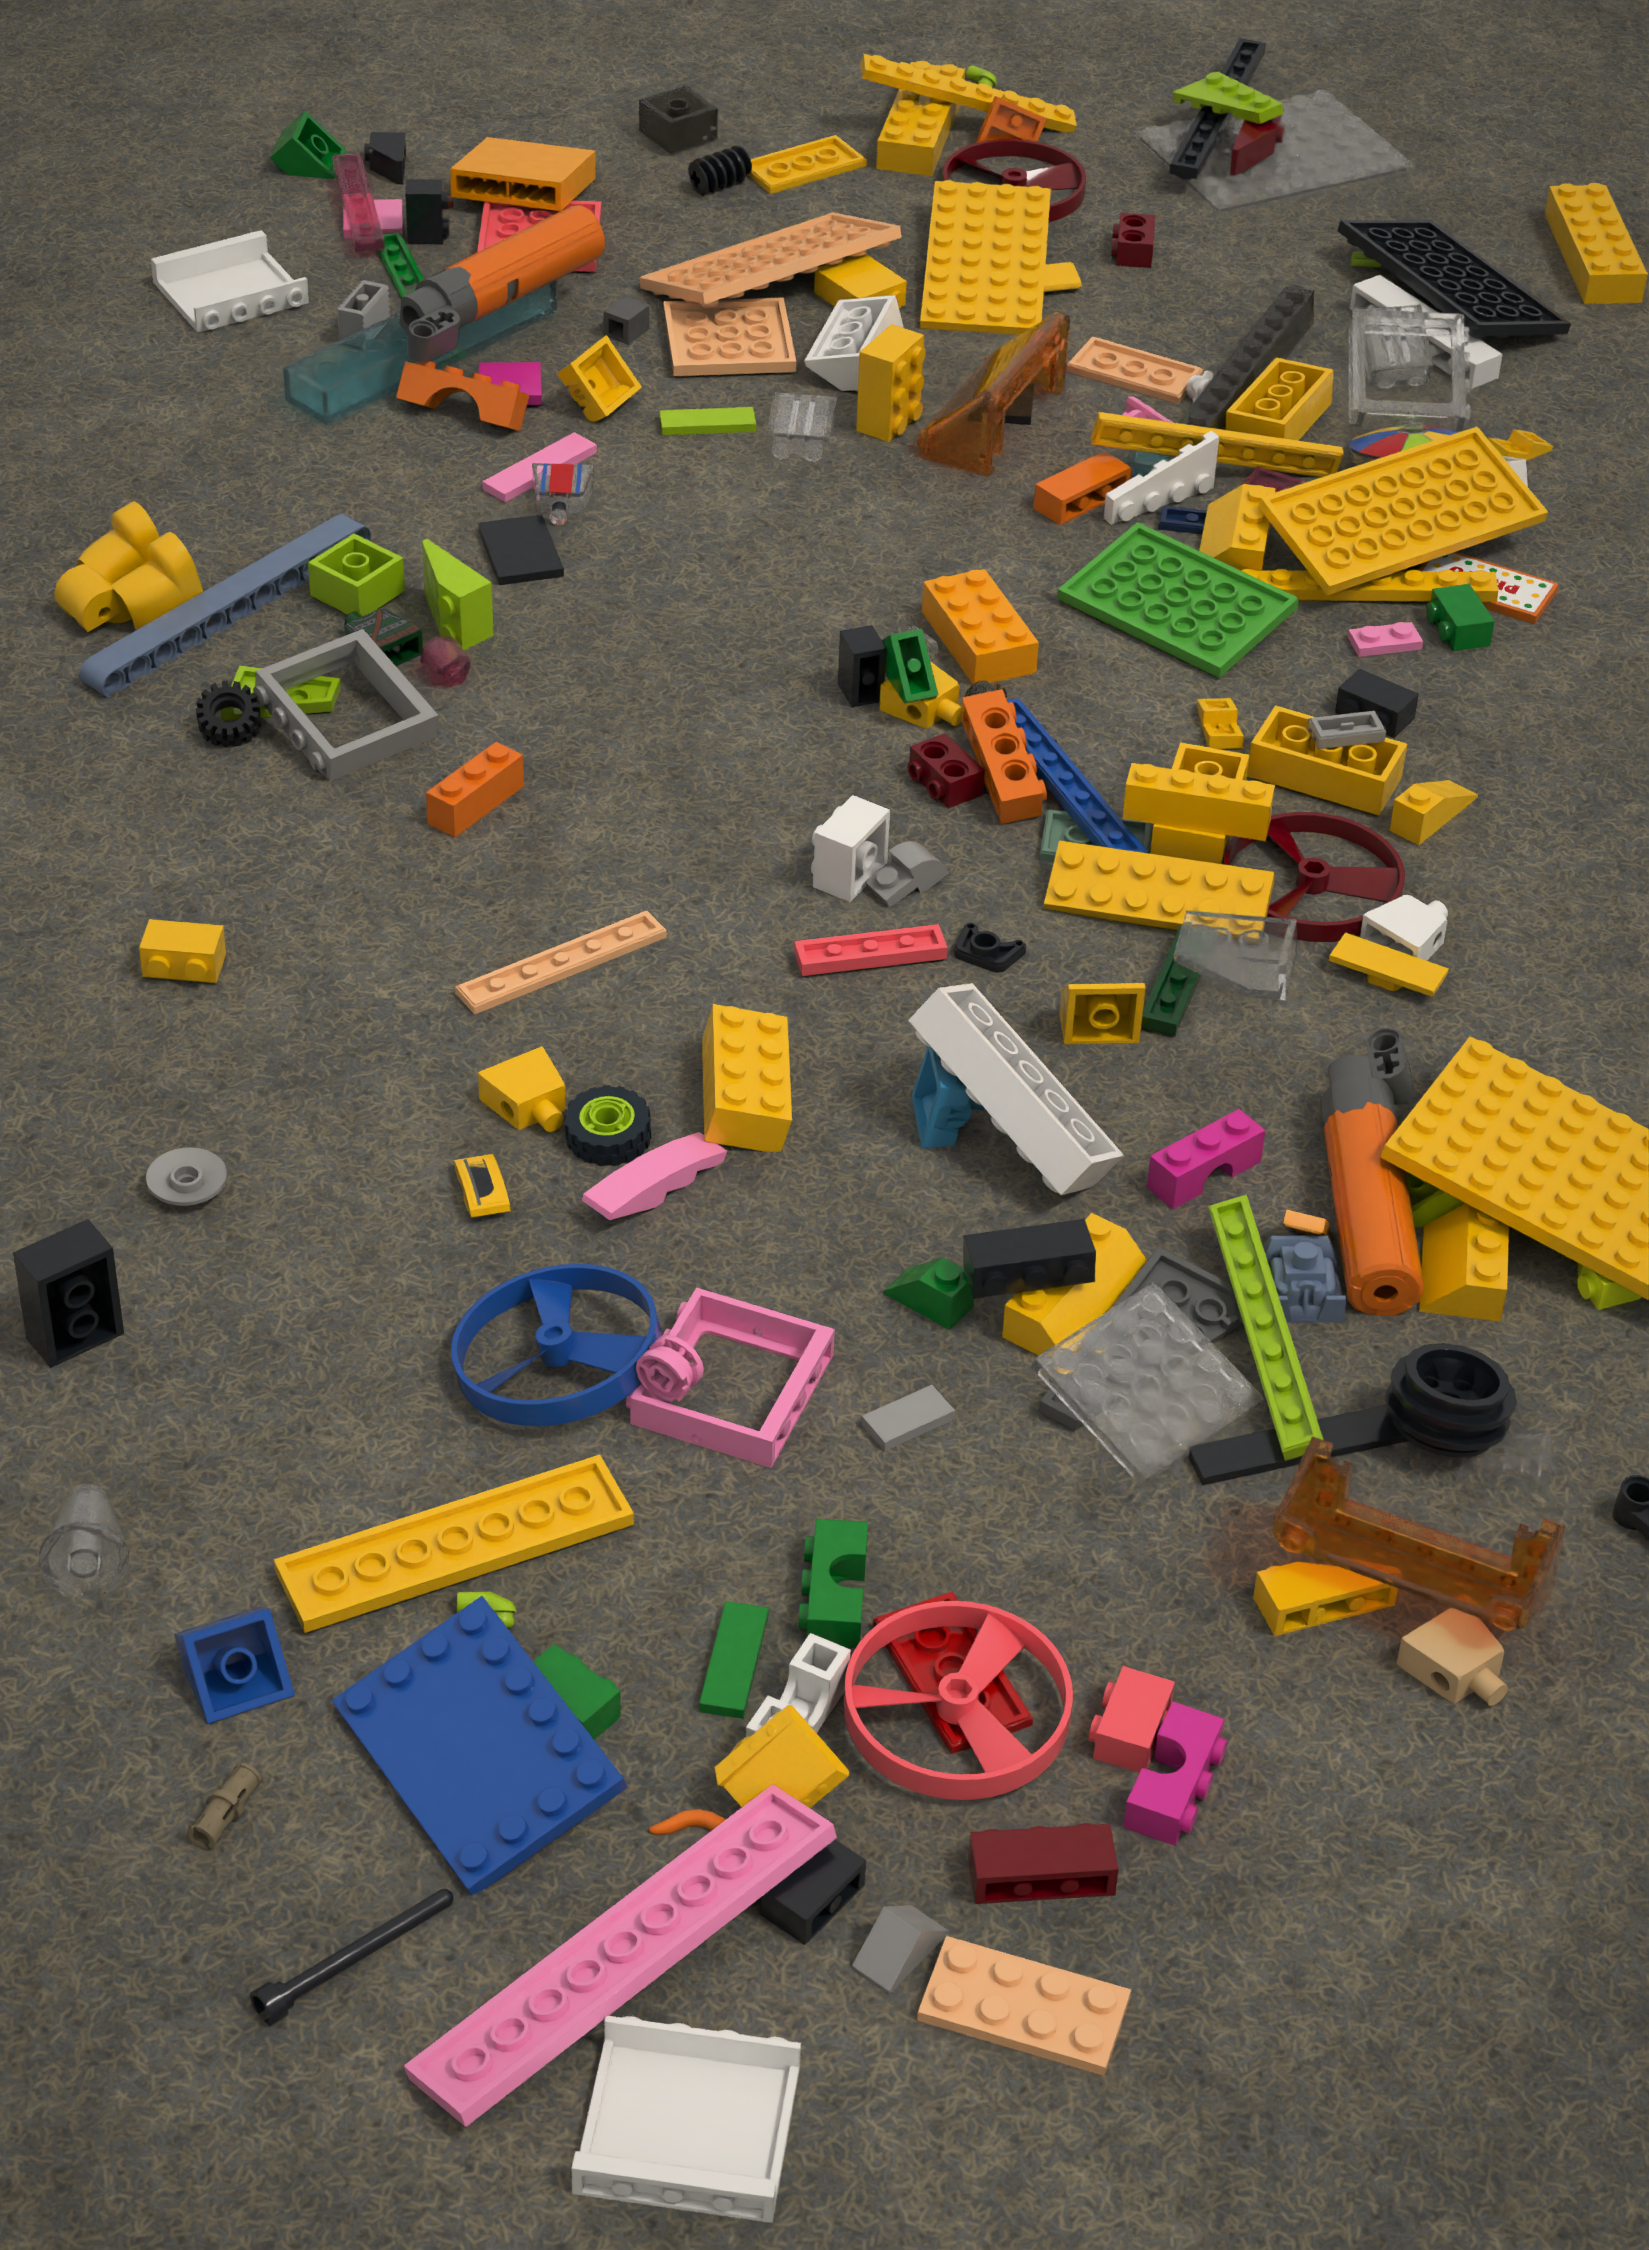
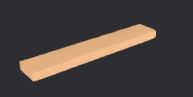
M644 911L455 986V994L475 1015L667 938V930L648 911Z

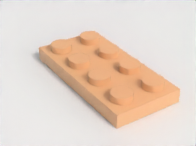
M946 1936L919 2007L917 2021L1105 2076L1130 2000L1131 1989Z

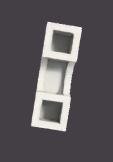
M810 1633L789 1664V1677L781 1699L778 1700L771 1696L766 1697L747 1725L746 1737L752 1736L765 1725L770 1717L784 1709L787 1705H792L817 1733L845 1691V1677L851 1650Z

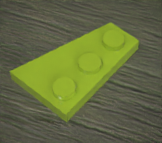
M239 666L231 687H233L234 681L240 682L241 690L247 685L250 687L252 694L255 687L256 671L262 668ZM318 676L288 688L285 692L304 714L332 712L341 690L340 678ZM259 705L261 718L272 717L264 706ZM226 707L221 709L222 721L238 720L242 716V712L238 708Z

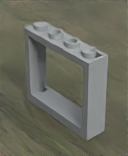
M363 629L256 671L253 691L257 696L259 705L264 706L271 714L278 728H283L291 738L294 747L305 754L314 770L317 769L329 781L437 737L438 714ZM354 663L403 721L334 749L285 690Z

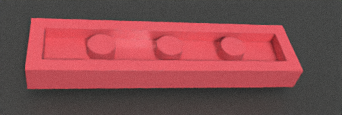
M939 924L794 941V954L802 976L947 959L948 949Z

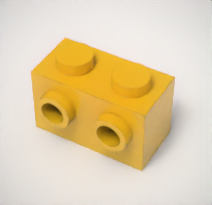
M149 919L139 947L142 977L217 983L226 956L223 925Z

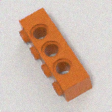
M1003 689L962 697L961 721L976 761L985 769L984 782L1000 825L1041 816L1042 801L1047 800L1044 781L1042 779L1038 780L1036 777L1037 768L1033 754H1027L1025 749L1027 746L1026 736L1022 727L1017 728V717L1013 702H1007Z

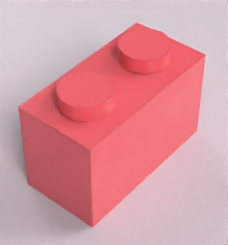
M1123 1666L1117 1682L1109 1681L1102 1700V1708H1105L1103 1716L1096 1714L1091 1724L1088 1741L1095 1743L1093 1759L1140 1773L1142 1768L1148 1769L1156 1748L1157 1734L1173 1700L1175 1681Z

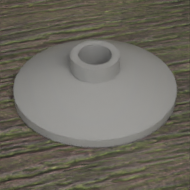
M190 1147L174 1149L160 1155L150 1164L146 1172V1183L150 1193L162 1202L178 1206L195 1205L213 1198L223 1189L227 1180L226 1166L219 1156L205 1149Z

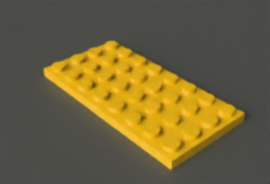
M950 180L943 182L935 181L920 319L921 329L1041 336L1051 188L1039 186L1020 187L1010 184L989 185L980 182L958 183Z
M1478 427L1260 497L1258 505L1262 513L1326 595L1539 524L1546 520L1548 514L1545 507Z

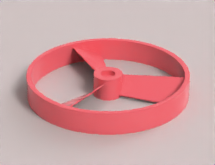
M939 1601L902 1610L886 1618L871 1629L859 1642L848 1663L845 1677L844 1717L853 1743L866 1761L879 1773L898 1785L920 1794L942 1799L976 1800L1016 1790L1041 1775L1053 1763L1063 1748L1068 1735L1073 1703V1689L1071 1677L1063 1657L1053 1643L1036 1627L1024 1619L996 1607L965 1601ZM957 1626L980 1629L958 1673H950L940 1681L938 1695L854 1685L858 1674L866 1662L882 1647L901 1636L934 1627ZM1023 1648L1033 1654L1053 1677L1062 1698L1064 1711L1054 1734L1033 1754L978 1701L979 1694ZM937 1701L938 1715L944 1721L960 1726L985 1773H943L922 1768L901 1759L884 1748L869 1733L862 1723L856 1708Z

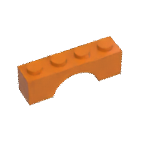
M405 361L396 395L397 399L435 409L451 394L467 392L473 397L478 406L481 421L516 431L521 429L530 396L519 391L521 385L502 380L501 386L492 384V378L474 373L472 379L463 376L464 370L451 366H446L445 371L435 369L436 363L431 361L426 363L417 362V364Z

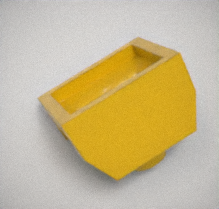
M607 335L557 373L564 386H568L571 397L579 406L585 407L582 412L592 422L607 417L642 388Z

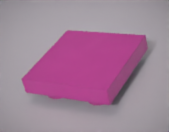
M541 362L479 363V374L491 377L492 384L501 386L502 380L521 385L519 391L530 395L527 406L542 405Z

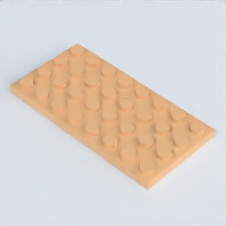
M832 212L640 276L641 289L652 291L654 295L664 294L668 295L670 299L680 298L684 299L686 303L697 302L701 303L702 307H711L719 304V300L722 298H738L743 296L746 290L765 289L769 287V282L775 280L788 281L794 278L793 274L799 272H815L818 270L819 265L838 264L843 261V257L864 255L869 248L888 247L891 245V241L902 238L901 229L898 225Z

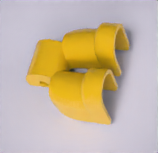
M132 501L112 514L111 524L113 529L94 541L82 552L77 560V566L65 572L57 582L54 595L58 606L67 615L75 618L77 623L86 632H90L107 621L111 623H124L131 619L135 629L138 630L204 591L193 559L181 540L172 532H167L159 537L158 531L147 512L137 502Z

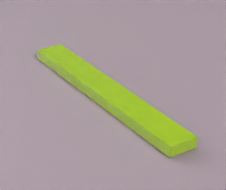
M1247 1194L1210 1205L1208 1208L1284 1459L1286 1461L1326 1449Z

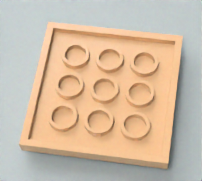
M784 297L719 300V304L711 307H702L701 303L663 301V313L673 376L796 372V357Z

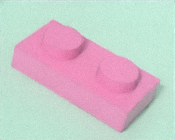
M1398 622L1383 626H1365L1363 628L1349 629L1348 639L1358 657L1421 650L1423 646V640L1412 622Z

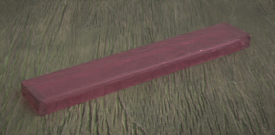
M361 154L332 156L333 168L355 252L384 250V237Z

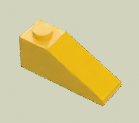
M1450 780L1413 784L1394 800L1389 831L1419 846L1477 799L1478 794Z
M1294 1562L1282 1566H1271L1265 1570L1258 1571L1253 1599L1273 1635L1278 1636L1394 1606L1400 1579L1397 1573Z

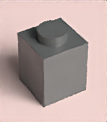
M623 296L603 311L604 336L607 335V337L629 345L649 330V305Z

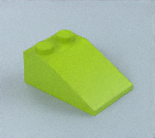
M429 539L423 540L424 594L442 640L446 644H452L463 651L494 636L492 582Z

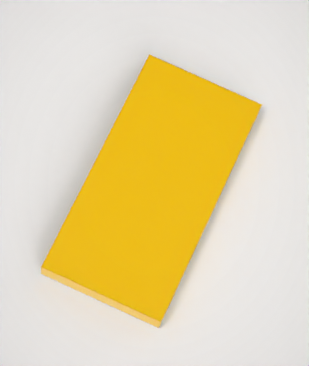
M834 135L751 159L752 170L747 176L769 194H773L867 166V159L838 136Z

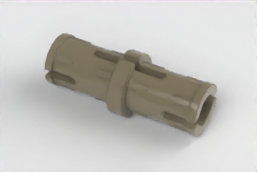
M238 1763L220 1789L213 1790L206 1800L207 1807L188 1830V1836L195 1845L203 1849H212L231 1821L236 1822L241 1816L243 1804L261 1782V1775L253 1766L247 1763H242L241 1765Z

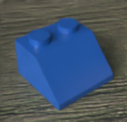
M259 1606L174 1633L184 1671L207 1724L295 1695L270 1608Z

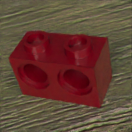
M1120 213V223L1113 225L1111 256L1117 257L1116 266L1152 267L1155 215Z
M945 733L910 746V758L907 766L908 773L913 781H919L928 789L932 799L940 800L949 809L983 796L985 769Z

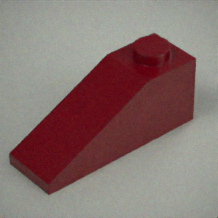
M1282 115L1261 124L1247 120L1243 121L1232 149L1230 175L1236 176L1274 154L1277 144H1282L1284 139L1285 126H1280Z

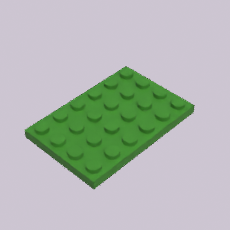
M1139 522L1134 524L1058 589V600L1218 678L1222 677L1297 610L1299 598Z

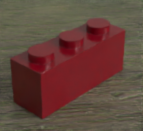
M1083 1823L1076 1826H1035L1030 1829H988L981 1832H970L968 1862L975 1904L1115 1896L1119 1869L1110 1824L1093 1825Z

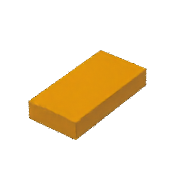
M1286 1210L1283 1222L1289 1231L1308 1236L1329 1237L1332 1226L1327 1219L1291 1210Z

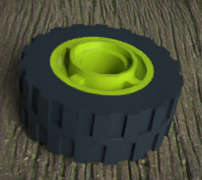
M603 1085V1087L599 1088L593 1087L584 1093L581 1092L576 1095L577 1097L569 1102L568 1109H565L564 1127L567 1146L577 1158L584 1159V1162L589 1164L595 1163L598 1166H619L621 1163H629L636 1157H640L644 1154V1150L650 1146V1139H652L649 1106H646L645 1099L643 1097L640 1098L637 1092L633 1090L629 1091L621 1086L611 1087V1085Z

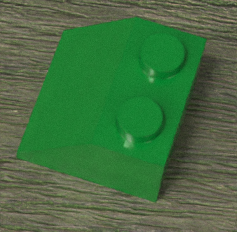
M304 111L282 131L270 159L280 171H284L290 176L334 179L347 150L309 113Z

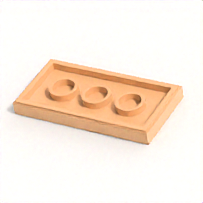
M1091 337L1066 367L1067 372L1179 404L1187 395L1189 379L1194 375H1203V369L1097 337Z

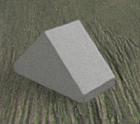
M912 1905L884 1906L858 1953L852 1969L890 1995L945 1938L949 1930Z

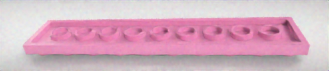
M772 1784L405 2064L404 2069L408 2079L467 2127L602 2022L606 2016L616 2011L834 1841L837 1835L833 1823Z

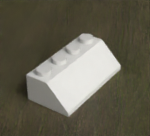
M896 295L838 300L804 360L806 367L841 391H858L859 352L891 324L904 328Z

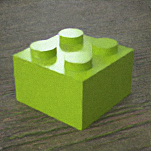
M354 533L308 562L310 596L348 615L354 611L359 612L363 616L367 615L405 591L403 557Z

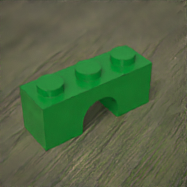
M816 1519L814 1536H806L804 1562L812 1563V1569H803L801 1595L809 1596V1603H800L798 1629L807 1630V1637L812 1633L845 1648L856 1649L859 1644L863 1589L848 1588L837 1583L845 1580L865 1581L868 1522Z

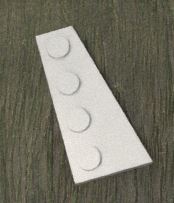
M1211 430L1202 436L1203 441L1195 446L1188 444L1179 450L1180 455L1169 462L1163 459L1153 465L1154 468L1146 476L1142 477L1139 474L1107 493L1104 519L1111 525L1121 521H1129L1137 515L1149 511L1154 512L1163 505L1174 502L1178 503L1187 497L1208 492L1214 487L1219 436Z

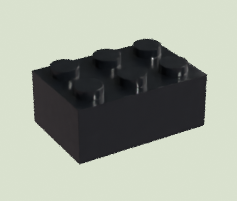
M89 1219L13 1252L26 1339L50 1368L124 1334L113 1247Z

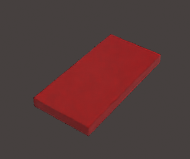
M951 1591L873 1618V1627L886 1618L913 1606L939 1601L959 1600L954 1592ZM957 1626L927 1628L901 1636L885 1645L913 1692L938 1695L940 1681L950 1673H958L979 1632L975 1628ZM1002 1670L979 1694L978 1701L1010 1733L1032 1726L1033 1717ZM937 1701L920 1703L951 1754L971 1748L960 1726L950 1724L938 1715Z

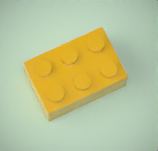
M891 324L859 352L856 431L890 442L897 434L902 435L909 423L920 418L923 411V404L921 403V390L924 385L922 368L926 356L923 334Z

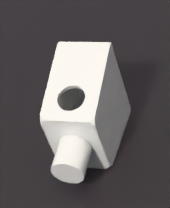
M1404 895L1363 915L1360 938L1427 961L1444 943L1448 911L1440 901L1435 900L1426 905L1411 895Z

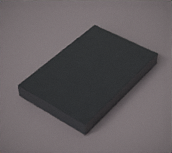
M542 514L478 523L479 533L499 586L564 577L563 565Z

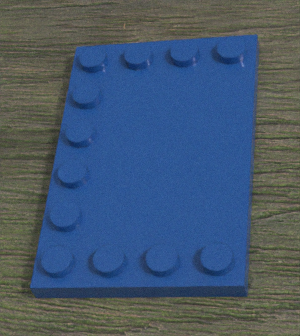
M483 1596L332 1699L337 1710L471 1896L488 1888L628 1788L618 1770Z

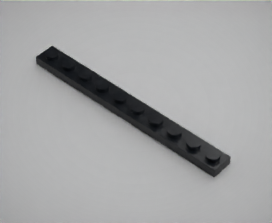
M1239 38L1221 73L1247 86L1265 54L1266 43ZM1204 105L1198 112L1171 161L1169 174L1177 175L1182 179H1197L1228 123L1232 112L1219 114L1213 112L1211 106Z

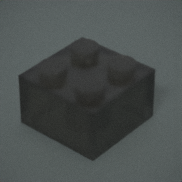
M685 85L640 99L639 131L668 153L673 154L718 139V108Z

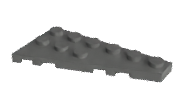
M1158 1246L1041 1399L1038 1412L1075 1431L1242 1326L1243 1320L1232 1284Z

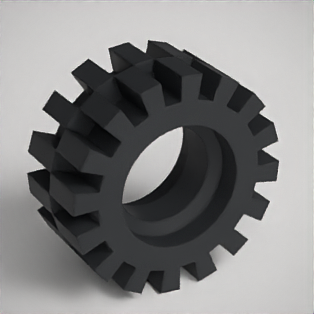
M228 680L222 681L223 687L218 688L216 683L210 685L211 693L205 689L201 693L202 699L198 698L196 702L198 727L200 733H203V738L206 741L211 739V743L216 746L219 742H222L223 747H229L231 742L235 743V747L241 746V740H244L246 743L251 742V734L257 736L259 733L258 726L261 727V713L256 694L254 692L251 694L250 687L247 685L241 690L240 682L234 681L233 687H229ZM226 707L238 708L242 712V716L234 722L224 723L215 718L216 713Z

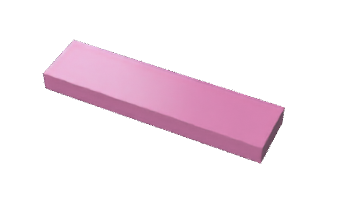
M574 432L482 481L483 490L503 502H507L542 482L544 463H548L547 480L550 478L552 464L575 465L597 453V444Z

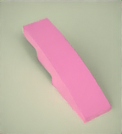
M700 1132L673 1140L641 1155L611 1173L585 1192L582 1201L608 1220L656 1208L664 1202L667 1192L687 1187L694 1182L697 1171L715 1167L725 1160L727 1150L716 1143L704 1142V1135Z

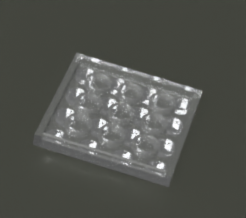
M1152 1282L1036 1357L1031 1366L1035 1373L1122 1467L1143 1486L1186 1458L1190 1448L1195 1445L1208 1443L1261 1407L1265 1400L1258 1390L1155 1282Z

